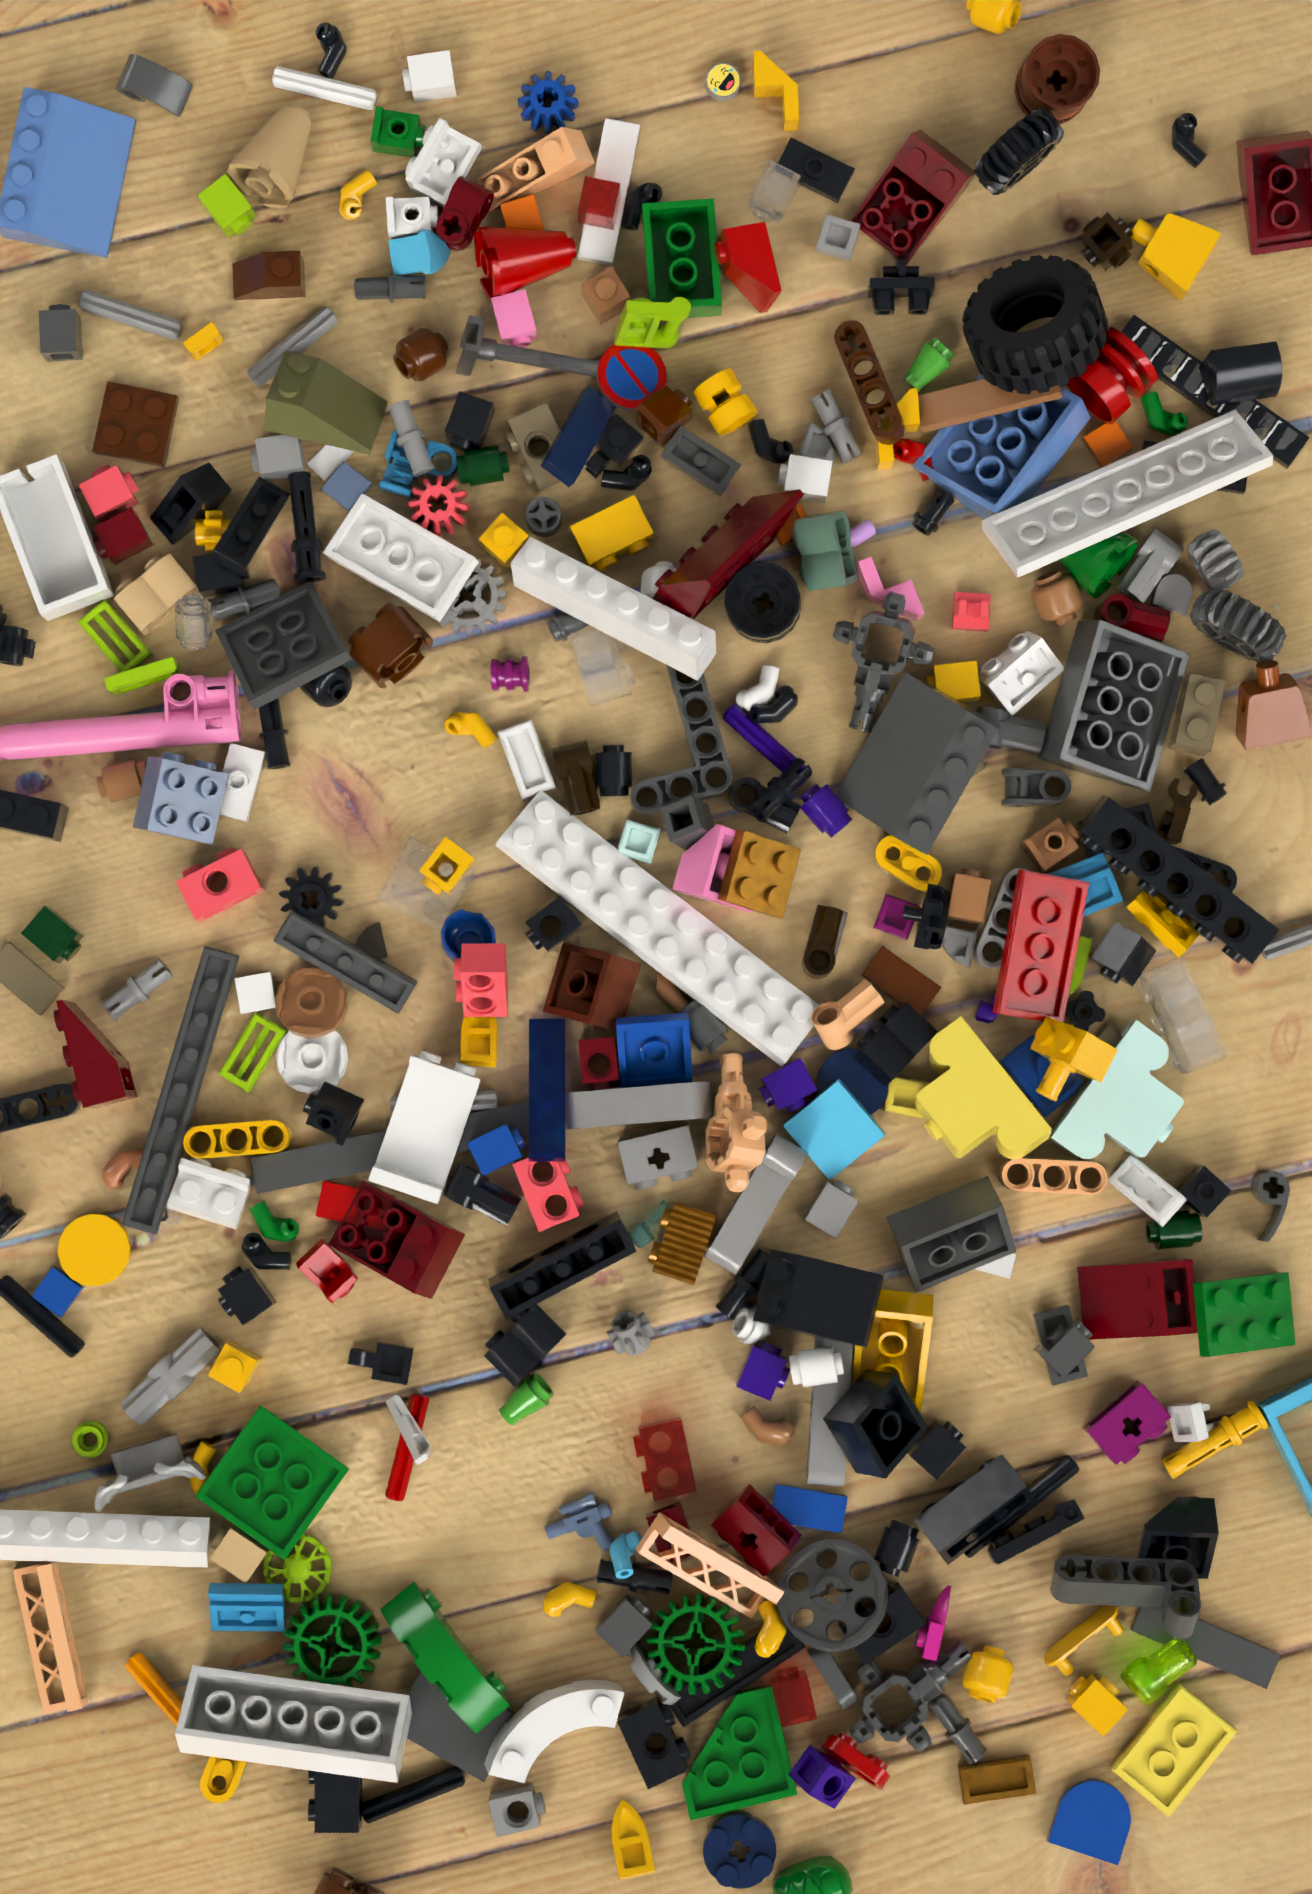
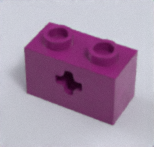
M1136 1381L1086 1424L1083 1429L1115 1465L1120 1461L1126 1464L1140 1452L1138 1446L1148 1437L1154 1440L1167 1429L1168 1425L1165 1422L1171 1416L1144 1384ZM1125 1418L1137 1419L1133 1423L1135 1427L1133 1433L1127 1430L1121 1432L1125 1428V1424L1122 1422Z

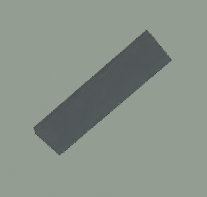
M293 908L273 940L275 943L398 1014L417 984V980Z
M1139 1607L1130 1627L1133 1632L1265 1689L1269 1685L1281 1656L1273 1650L1201 1619H1198L1192 1636L1185 1639L1174 1638L1164 1630L1161 1608Z

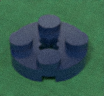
M735 1811L722 1815L712 1824L703 1842V1857L706 1867L722 1886L743 1889L757 1885L770 1875L776 1858V1843L770 1827L764 1821L762 1822L759 1818L744 1811ZM741 1840L743 1846L749 1845L750 1851L745 1853V1858L738 1859L736 1855H730L729 1850L734 1849L735 1841Z

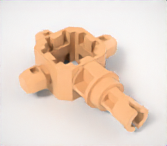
M728 1053L720 1057L722 1085L718 1087V1094L715 1096L716 1115L709 1120L706 1129L705 1163L712 1171L725 1173L726 1185L730 1191L742 1192L749 1184V1172L760 1165L766 1152L765 1132L767 1131V1120L759 1112L752 1111L751 1094L747 1092V1086L743 1084V1056L737 1053Z

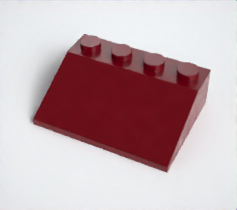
M800 489L753 496L743 506L736 503L725 515L726 523L720 528L715 524L706 532L701 539L704 544L696 550L693 546L689 548L679 559L678 563L681 566L675 572L668 569L655 583L658 590L652 599L694 620L727 588L734 574L744 566L750 565L775 541L805 494Z

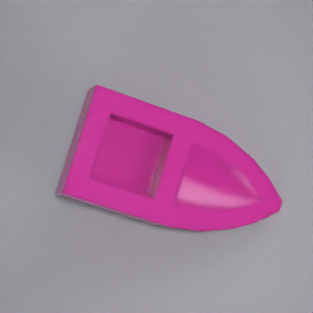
M949 1585L937 1598L930 1617L927 1616L926 1625L917 1630L915 1646L920 1647L919 1653L922 1658L937 1661L950 1599L951 1586Z

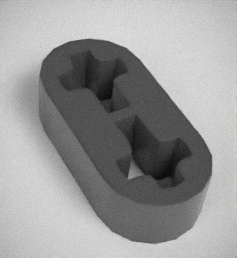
M808 1648L807 1651L841 1707L845 1709L859 1700L831 1652Z

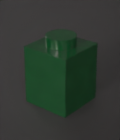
M44 906L21 932L24 937L51 960L61 963L64 959L69 961L77 954L82 946L79 941L84 936L57 912L47 906Z

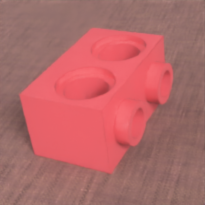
M461 944V958H454V980H461L456 981V1003L463 1002L464 1017H507L508 977L506 944Z
M551 1148L512 1164L539 1232L580 1216L578 1208L583 1207L584 1204L577 1186L570 1188L565 1174L571 1171L563 1152L556 1154L555 1149ZM539 1161H547L553 1167V1176L547 1182L538 1181L533 1175V1167ZM561 1195L566 1200L567 1209L562 1215L555 1216L548 1212L546 1202L550 1196Z

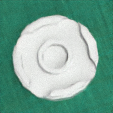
M336 1030L323 1037L309 1039L294 1035L288 1031L279 1042L276 1054L277 1068L285 1082L296 1091L308 1094L311 1092L318 1093L325 1081L336 1086L346 1074L349 1063L348 1047L341 1034Z

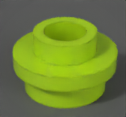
M96 1421L81 1423L72 1434L74 1450L86 1458L99 1456L106 1450L109 1443V1435L106 1428ZM88 1432L94 1433L97 1437V1443L94 1446L88 1445L85 1441V1435Z

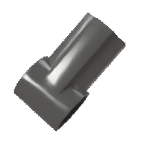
M977 707L978 712L1000 724V728L989 748L1002 749V747L1040 754L1046 732V723L1011 716L1009 712L993 707Z

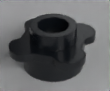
M1082 991L1079 994V998L1073 1002H1067L1065 1016L1069 1017L1076 1028L1088 1031L1090 1025L1095 1022H1102L1105 1019V1010L1097 1006L1094 1001V995L1090 991ZM1083 1008L1087 1010V1014L1085 1016L1081 1015L1080 1013L1081 1009Z

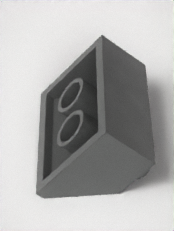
M988 1176L887 1217L895 1243L916 1293L1017 1252L1003 1205Z

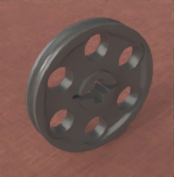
M825 1539L805 1546L788 1561L778 1582V1586L784 1591V1594L777 1604L785 1625L802 1643L820 1651H844L863 1643L877 1630L887 1609L888 1587L880 1566L865 1549L846 1540ZM826 1550H832L837 1554L835 1565L829 1569H823L818 1564L820 1554ZM858 1563H867L871 1570L868 1578L863 1581L854 1580L851 1577L852 1568ZM799 1573L807 1575L809 1582L806 1589L801 1592H794L790 1589V1580L794 1575ZM830 1587H834L838 1592H843L841 1595L836 1596L835 1603L833 1604L827 1598H823L824 1595L829 1594ZM865 1598L874 1600L876 1608L872 1615L861 1617L857 1614L856 1607L859 1601ZM802 1609H808L813 1612V1621L806 1628H799L794 1622L795 1615ZM835 1622H843L847 1626L845 1637L838 1641L829 1639L828 1629L830 1625Z

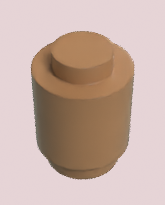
M134 759L101 768L102 775L97 776V785L102 798L108 796L112 803L139 796L147 764L146 761L137 762Z

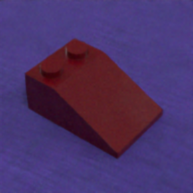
M1306 130L1236 141L1239 180L1250 254L1253 256L1312 247V134Z

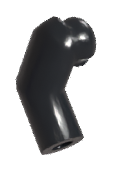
M324 22L316 29V37L320 41L325 53L317 71L326 78L333 79L346 55L347 47L339 29L328 22Z
M764 419L754 420L747 424L755 452L759 457L775 464H782L788 461L790 454H793L792 445L786 440L781 442L770 438Z
M637 455L632 459L633 462L622 472L603 469L601 487L625 491L635 490L649 478L652 472L651 461L647 456Z

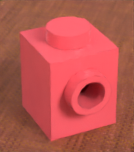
M106 465L96 469L91 473L92 478L78 485L92 513L100 523L139 504L134 493L139 491L135 480L130 472L123 474L117 465L112 468L110 465Z

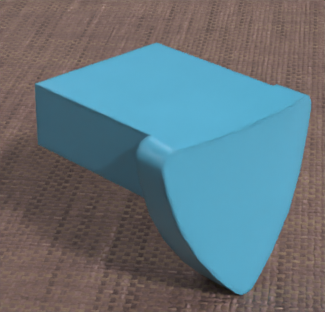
M426 229L419 230L418 235L388 240L393 276H405L424 272L425 275L435 273L444 266L450 255V249L438 235Z

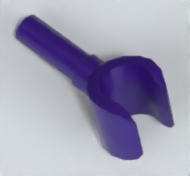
M996 991L991 1003L980 1000L975 1016L977 1021L992 1023L998 1016V1014L992 1013Z

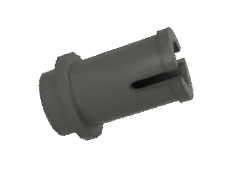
M567 613L558 618L554 615L552 616V621L547 623L556 642L562 639L566 642L569 635L589 626V624Z

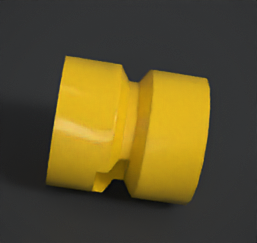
M732 368L713 375L693 391V395L701 408L711 412L709 421L718 436H724L749 422L758 413L749 395L741 394L742 383ZM727 395H730L731 398L727 399L719 405V400L723 399Z

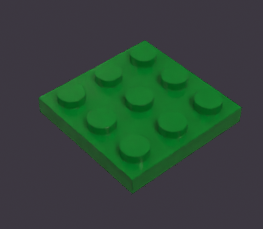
M260 1405L198 1490L195 1497L285 1560L346 1475L349 1468Z

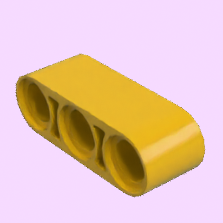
M279 1120L202 1125L192 1127L187 1131L184 1136L183 1145L190 1156L200 1159L278 1153L290 1146L293 1134L289 1125ZM272 1126L279 1127L284 1135L282 1143L276 1147L269 1145L266 1141V1132ZM236 1129L243 1130L247 1135V1143L240 1150L233 1148L229 1140L231 1133ZM199 1132L207 1133L211 1139L209 1149L203 1153L197 1151L193 1144L194 1138Z

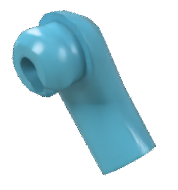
M632 1531L629 1534L625 1532L620 1534L610 1545V1555L615 1575L618 1579H625L633 1574L630 1557L634 1554L635 1548L642 1539L637 1531Z

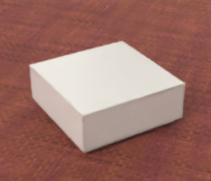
M272 972L235 978L241 1014L276 1008Z

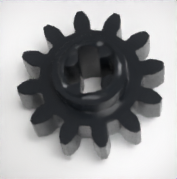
M319 866L313 867L311 875H307L306 870L301 867L297 870L299 880L297 881L290 876L286 877L285 881L291 889L279 892L281 897L288 898L289 903L282 906L281 911L288 912L293 908L325 927L326 920L324 916L327 915L330 919L335 920L338 914L332 907L344 904V900L336 898L334 894L342 889V885L335 884L331 886L329 881L332 880V872L327 873L323 878L320 877ZM314 889L319 893L316 897L320 903L319 906L315 903L308 906L305 903L307 896L304 894L305 890L310 893Z

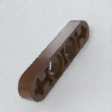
M845 321L837 327L834 334L835 343L874 437L881 444H895L905 433V424L865 328L858 321ZM854 334L860 350L853 352L848 342V335ZM866 360L873 363L872 369L867 374L858 375L854 373L856 365L861 361ZM882 390L885 392L882 401L877 404L866 402L870 392ZM885 412L892 427V430L888 432L885 431L879 416Z

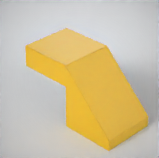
M753 51L754 97L782 96L783 131H798V84L762 51Z
M911 388L897 403L905 424V432H916L920 425L917 388ZM886 416L882 423L885 431L888 432L892 430V427ZM875 438L877 470L892 469L894 463L893 444H881Z

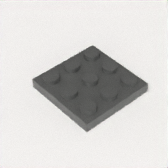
M311 581L215 630L254 710L352 660Z

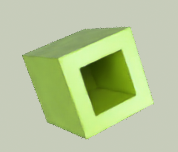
M226 173L197 195L202 206L227 238L233 234L240 235L247 231L253 224L252 220L256 218L251 205Z

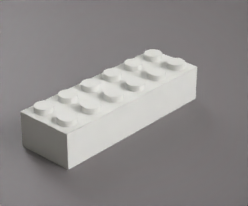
M192 1665L175 1736L179 1750L182 1753L398 1783L412 1710L409 1695Z

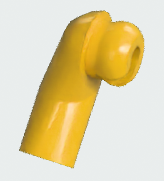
M368 169L341 187L338 208L340 214L345 219L353 220L361 215L363 194L377 185L375 178Z
M454 712L444 722V728L447 733L451 735H473L483 749H486L498 739L482 717L475 712Z
M770 1600L758 1606L764 1624L756 1638L754 1648L756 1653L763 1658L770 1657L778 1650L786 1634V1627L778 1608Z

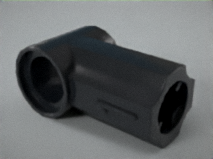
M743 777L737 780L730 788L728 800L736 811L751 815L748 809L750 804H744L737 798L736 792L738 787L746 785L752 788L755 793L754 801L767 788L761 785L755 778ZM791 800L788 803H782L764 823L787 834L801 806ZM762 806L753 817L756 818L765 808Z
M460 1163L444 1196L467 1209L473 1210L474 1208L487 1217L507 1226L522 1198L488 1181L489 1178L483 1176L482 1173Z

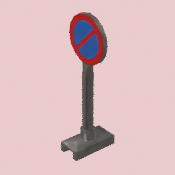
M470 315L460 340V347L463 348L456 369V374L470 376L476 359L492 362L493 359L591 376L597 379V385L603 397L613 406L626 411H636L640 403L665 387L667 382L666 367L660 355L651 347L612 345L601 356L599 361L587 360L496 343L494 339L483 338L484 318Z

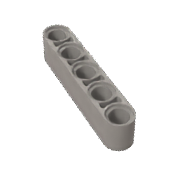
M815 1337L814 1348L833 1346L834 1353L841 1352L844 1374L838 1375L837 1383L812 1386L807 1484L844 1486L846 1456L823 1418L850 1388L853 1345Z

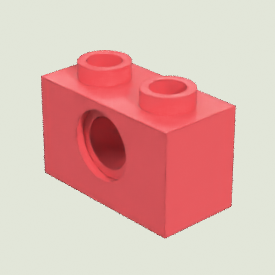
M230 847L214 856L215 862L205 867L199 863L182 872L184 877L177 880L176 883L196 921L202 922L264 891L244 850L239 849L235 851L234 847ZM217 873H224L228 879L226 888L221 892H214L210 887L211 878Z

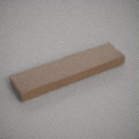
M985 379L926 393L918 396L920 428L923 433L1060 399L1063 398L1062 389L1059 385L1051 387L1050 391L1039 393L1035 390L1031 391L1030 394H1019L1015 389L1011 393L999 389L998 386L991 385Z

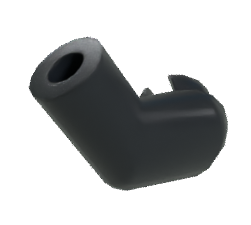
M1183 113L1172 125V146L1190 165L1197 168L1206 158L1207 154L1194 143V128L1197 126L1196 117L1191 113Z
M645 183L627 194L621 221L622 228L638 230L642 203H656L662 198V189L658 184Z
M787 685L779 687L778 691L775 692L777 701L772 705L752 706L749 711L750 721L753 724L781 722L797 706L798 695L794 693L793 688Z
M252 1232L243 1238V1253L257 1269L290 1270L291 1252H272L258 1233Z

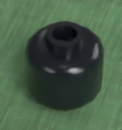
M341 665L300 686V689L319 706L328 708L343 702L352 688L353 679L350 671L344 665Z

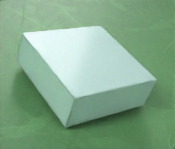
M626 819L618 846L619 853H623L630 859L651 864L661 829Z

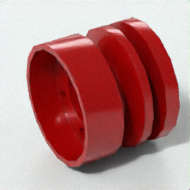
M1108 326L1105 345L1102 350H1099L1100 354L1093 365L1088 364L1086 372L1080 377L1074 376L1069 379L1067 386L1073 394L1082 398L1086 409L1105 423L1113 424L1131 407L1128 395L1139 399L1145 393V388L1150 389L1158 381V375L1151 361L1129 337L1116 328Z

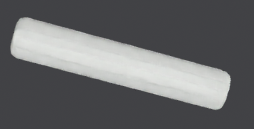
M277 66L273 72L272 83L276 88L366 110H373L376 104L377 94L371 88Z

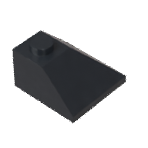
M1191 1496L1174 1499L1144 1524L1137 1558L1185 1560L1196 1568L1199 1579H1208L1219 1535L1214 1498Z

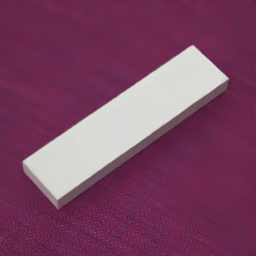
M605 118L578 252L579 260L613 266L640 133V125Z

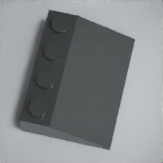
M1102 620L1078 621L1039 759L1069 770L1143 791H1150L1190 654Z
M905 671L836 795L844 804L895 838L927 855L996 736L1000 724Z

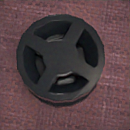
M7 1193L0 1197V1239H3L14 1230L27 1215L22 1209H16L11 1204L12 1198Z

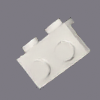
M439 118L435 126L431 125L427 129L422 141L424 146L417 157L413 156L410 159L405 175L411 191L422 197H429L430 201L444 207L455 181L460 176L466 178L482 146L479 142L450 128L446 120Z

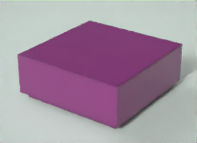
M885 894L873 928L908 940L914 921L902 919L904 905L920 906Z

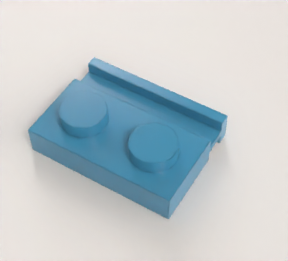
M1104 852L1048 874L1089 882L1083 917L1123 901L1111 868L1105 859Z
M210 1583L208 1598H210L209 1609L212 1631L284 1632L286 1612L283 1584Z

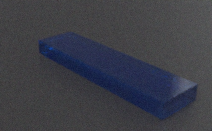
M529 1019V1162L566 1161L565 1019Z

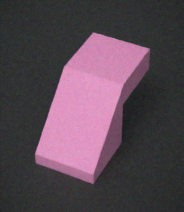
M872 557L857 562L858 576L868 601L882 607L886 596L891 591L905 595L906 603L904 613H900V615L913 621L923 617L924 610L912 580L884 590Z

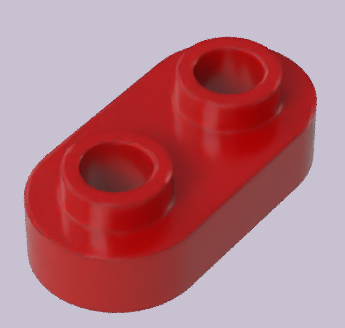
M839 1732L837 1736L829 1734L821 1748L862 1780L882 1790L890 1778V1775L885 1771L888 1767L887 1764L872 1754H869L868 1757L863 1755L856 1749L858 1744L842 1732Z

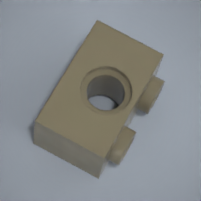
M547 402L508 419L510 431L506 432L505 436L513 453L520 451L525 463L519 466L527 484L535 483L539 492L561 482L540 466L547 453L543 456H535L529 451L531 445L537 441L547 443L550 449L560 431Z

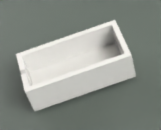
M56 454L27 465L28 473L35 479L29 482L28 477L20 469L1 475L0 511L40 615L47 621L115 596L100 554L93 542V536L65 463Z

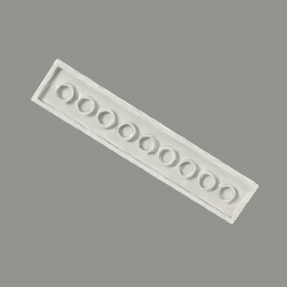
M540 790L497 841L495 846L699 1004L704 1005L716 1017L781 1067H783L814 1026L811 1021V1015L819 1004L623 853H619L618 849L574 815L571 816L570 812Z

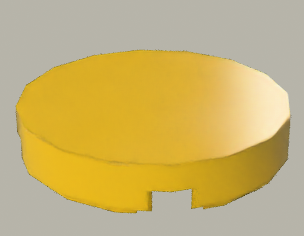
M88 1214L76 1218L65 1227L59 1239L58 1257L62 1269L71 1279L82 1285L100 1286L114 1281L124 1273L131 1260V1244L128 1232L119 1221L105 1214Z

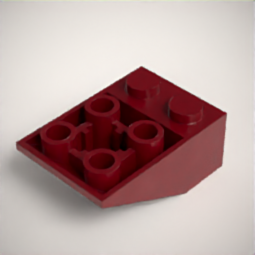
M918 130L913 132L851 221L859 223L860 230L895 257L905 256V264L907 265L958 201L976 174L972 168L924 131Z
M66 1000L56 1001L58 1010L53 1012L54 1020L58 1031H64L67 1045L63 1046L62 1050L67 1067L73 1066L76 1081H72L71 1086L76 1102H82L83 1108H99L137 1098L130 1065L124 1056L75 1002Z
M362 1180L345 1217L339 1223L328 1245L412 1293L432 1299L465 1234ZM361 1190L374 1191L393 1201L392 1208L387 1211L382 1209L380 1198L368 1192L360 1194ZM367 1198H370L371 1205L367 1210H365L363 1207V1202ZM354 1203L356 1210L360 1213L355 1225L345 1223ZM378 1215L379 1218L383 1219L387 1231L363 1227V1225H368L369 1222L366 1221L368 1216Z
M1175 1258L1077 1267L1082 1324L1093 1334L1088 1340L1198 1333L1193 1283H1195L1193 1259Z

